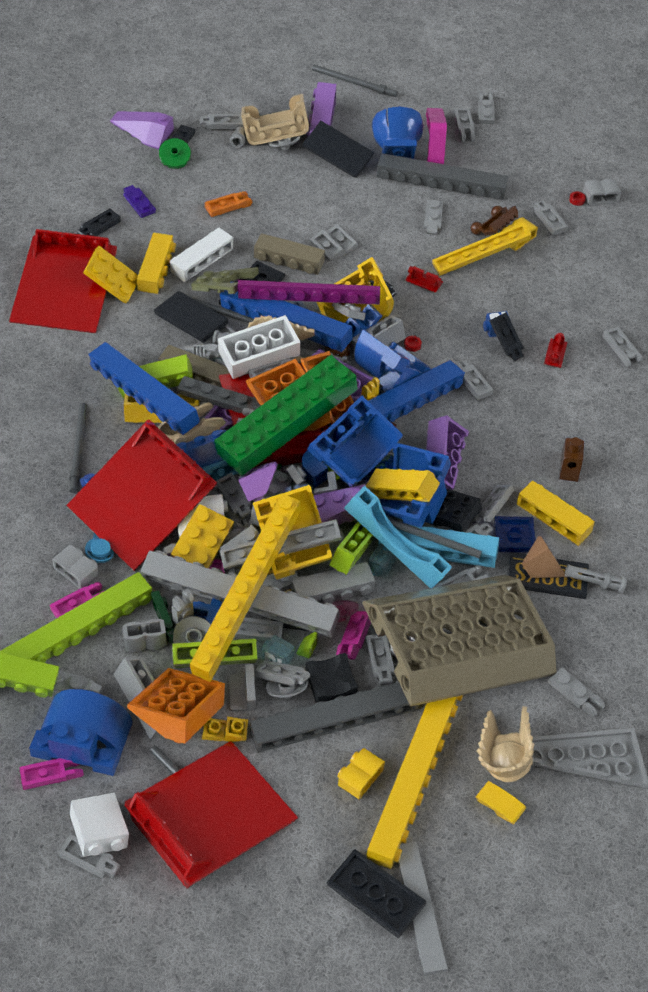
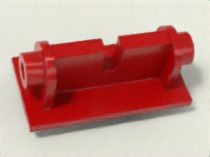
M416 266L409 267V275L405 279L407 282L434 293L437 292L443 283L439 275L430 272L424 274V270Z
M557 333L554 339L550 338L544 361L545 365L562 367L568 343L564 341L565 337L562 333Z

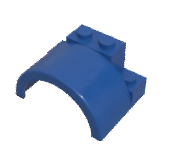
M363 329L355 346L356 363L372 376L377 377L383 386L381 389L385 392L432 369L399 344L392 342L388 347L368 333V331Z
M361 396L325 432H322L309 445L307 450L320 463L324 461L349 487H354L386 457L394 445L402 438L403 434L368 400ZM364 421V423L361 425V427H360L359 429H357V428L359 427V423H358V422Z
M396 443L393 447L394 470H429L435 475L440 484L430 502L380 499L381 506L386 515L402 519L403 523L421 528L424 522L433 524L447 495L444 479L451 466L450 458L440 453Z
M83 689L63 690L54 696L41 729L36 730L29 747L31 757L48 761L53 758H61L76 764L92 767L94 772L114 776L133 720L123 706L107 696ZM97 741H101L107 747L97 749Z

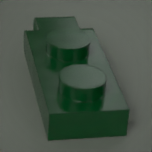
M159 590L151 592L152 605L157 617L164 620L167 640L173 644L172 613L167 611L168 604L166 598L161 597Z

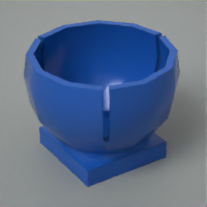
M392 107L388 108L387 122V109L378 112L372 119V130L376 143L382 148V153L414 159L417 143L423 135L424 126L421 114L412 108Z

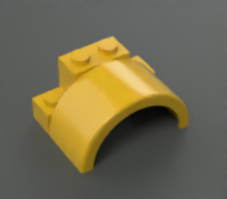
M371 257L357 265L358 270L334 284L371 286L369 281L373 280V286H380V305L372 304L382 315L378 321L380 322L392 312L394 300L377 262ZM316 302L322 315L343 323L348 320L349 317L334 309L333 303ZM355 304V306L360 307V310L363 311L367 304Z
M310 485L282 493L300 500V514L291 531L322 523ZM281 494L253 502L261 531ZM329 544L286 555L284 552L279 553L272 565L276 580L294 575L296 570L331 560L333 557Z

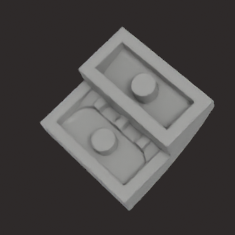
M338 224L327 232L324 230L320 231L310 239L317 248L325 250V256L330 261L358 248V243Z

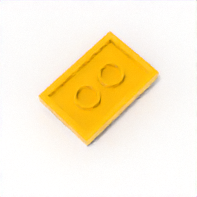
M100 246L95 249L83 272L123 303L129 301L137 285L138 274Z
M199 504L171 552V557L179 556L185 559L186 562L192 564L193 562H198L209 569L220 547H222L231 531L234 521Z

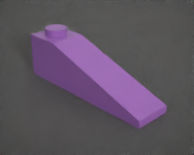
M118 111L110 120L111 123L123 131L130 133L132 137L139 139L144 145L158 150L161 144L174 131L173 117L159 112Z
M276 462L259 465L248 471L238 480L248 502L251 500L256 502L265 498L264 494L268 492L278 466Z

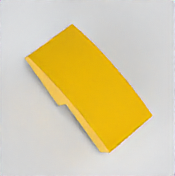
M228 716L226 720L211 718L203 725L202 740L246 741L248 720Z
M490 781L484 785L476 796L479 803L494 810L497 816L513 825L526 809L522 802Z

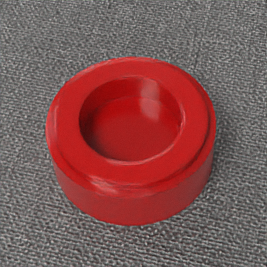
M579 191L572 192L569 197L570 203L576 206L583 205L586 200L585 194Z
M408 336L405 338L404 347L406 350L411 352L420 350L422 341L419 337Z

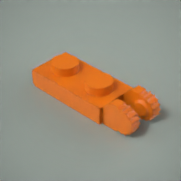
M242 191L206 201L204 204L210 216L214 217L251 206L253 202L248 197L247 192Z

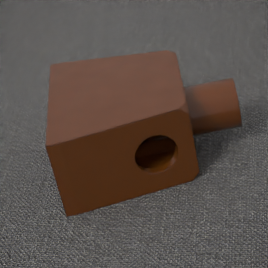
M577 437L565 439L561 454L559 479L578 482L583 463V440ZM569 462H574V463H573V465H574L573 468H570V467L568 466V463H569Z

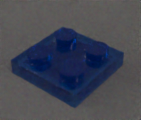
M495 516V537H499L498 552H529L536 541L533 517Z

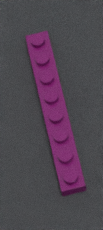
M238 280V298L380 305V286Z

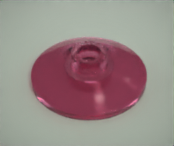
M340 600L331 603L339 609L340 617L338 622L345 621L346 617L355 614L359 610V605L355 601Z

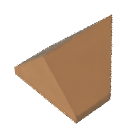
M538 536L522 562L531 578L566 577L543 538Z

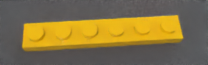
M522 223L432 260V264L438 275L441 276L531 239V233L525 223Z

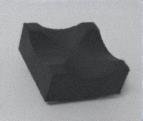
M446 489L447 495L432 525L444 526L458 532H466L472 519L482 510L480 498Z
M346 653L327 660L306 662L305 671L310 673L308 681L316 703L334 700L339 696H349L358 692V686L352 675Z

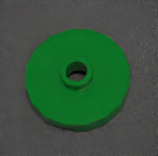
M171 138L161 144L159 159L164 166L166 165L171 169H179L185 167L190 161L191 150L185 141Z

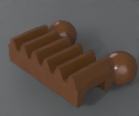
M494 206L491 210L492 217L483 224L480 222L472 223L470 230L474 235L481 233L485 235L497 234L498 231H502V228L510 224V221L518 218V210L516 206L511 207L509 210H507V207Z

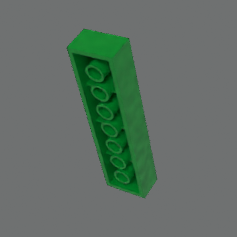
M332 355L328 356L216 438L214 441L217 454L243 476L358 390L356 375Z

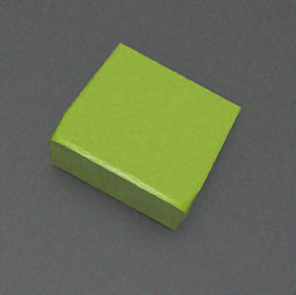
M314 631L303 638L296 652L297 655L308 659L311 658L317 646V632Z

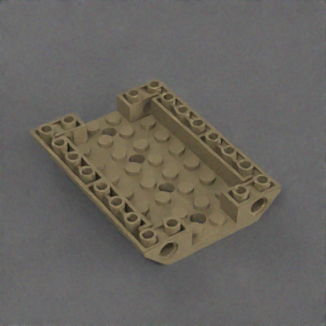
M500 575L366 600L362 603L377 636H387L399 661L394 672L410 707L548 677L557 673L555 644L519 578ZM514 614L522 617V620L517 619ZM479 621L487 624V627L480 625ZM443 628L451 631L452 634L445 633ZM406 636L414 638L415 641H409Z

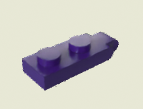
M133 185L123 188L125 192L123 193L124 197L141 218L156 213V208L140 188H135Z

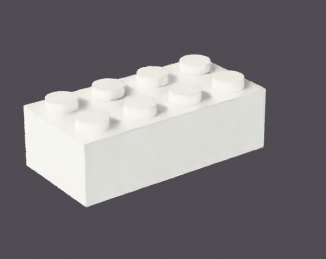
M286 315L218 338V352L232 379L248 374L250 369L299 356L300 340Z

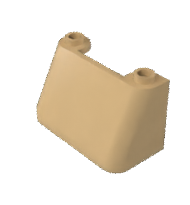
M303 94L295 95L290 99V110L263 116L259 115V111L255 106L242 107L241 117L247 141L251 145H259L306 134L309 130V122Z

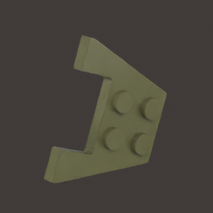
M258 267L219 272L206 271L191 283L192 290L209 292L210 289H213L214 291L217 290L218 293L228 290V294H235L238 291V282H230L236 279L254 278L259 274Z

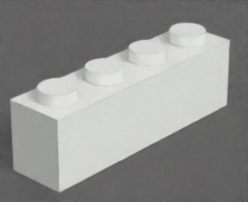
M217 228L170 260V272L183 282L188 281L233 249V237L221 228Z

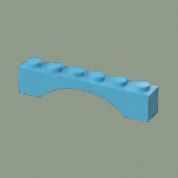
M366 486L344 507L347 512L429 588H433L452 568L438 553L423 549L404 537L386 516L379 498Z

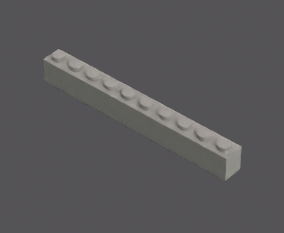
M149 550L140 571L144 579L181 591L188 589L194 595L210 600L214 598L222 603L237 577V574H224L223 571L217 568H205L204 565L198 562H193V564L186 562L185 559L179 556L174 558L167 556L165 552L159 550L156 552ZM262 585L248 612L312 632L315 631L318 634L331 638L340 617L339 609L331 603H325L324 605L311 597H306V599L299 597L298 594L292 591H287V593L279 591V588L268 585V587Z

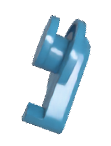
M95 533L93 539L89 540L85 546L86 556L89 559L92 558L97 563H105L113 558L114 551L111 549L109 542L105 539H99Z

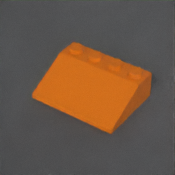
M293 359L246 380V384L261 406L304 375L305 372L298 361ZM329 411L303 431H313L331 423Z
M168 668L129 702L127 708L164 738L173 740L176 743L185 744L224 706L225 683L216 680L209 682L193 674Z

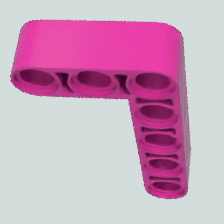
M427 108L426 124L429 132L427 161L444 164L447 131L443 108Z

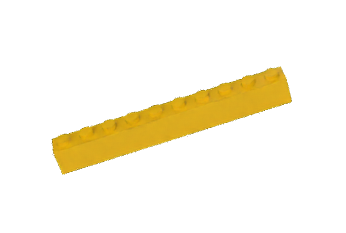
M281 493L190 663L193 675L211 682L300 514V500Z
M463 695L426 704L367 849L366 857L375 864L392 869L394 862H399L402 850L399 849L400 844H406L410 832L407 828L409 824H414L417 812L414 810L416 805L421 806L424 794L421 792L423 787L428 788L431 776L428 774L430 769L435 770L438 761L436 754L437 752H442L445 740H442L444 734H449L452 725L449 722L450 718H455L458 706H456L457 700L462 701Z

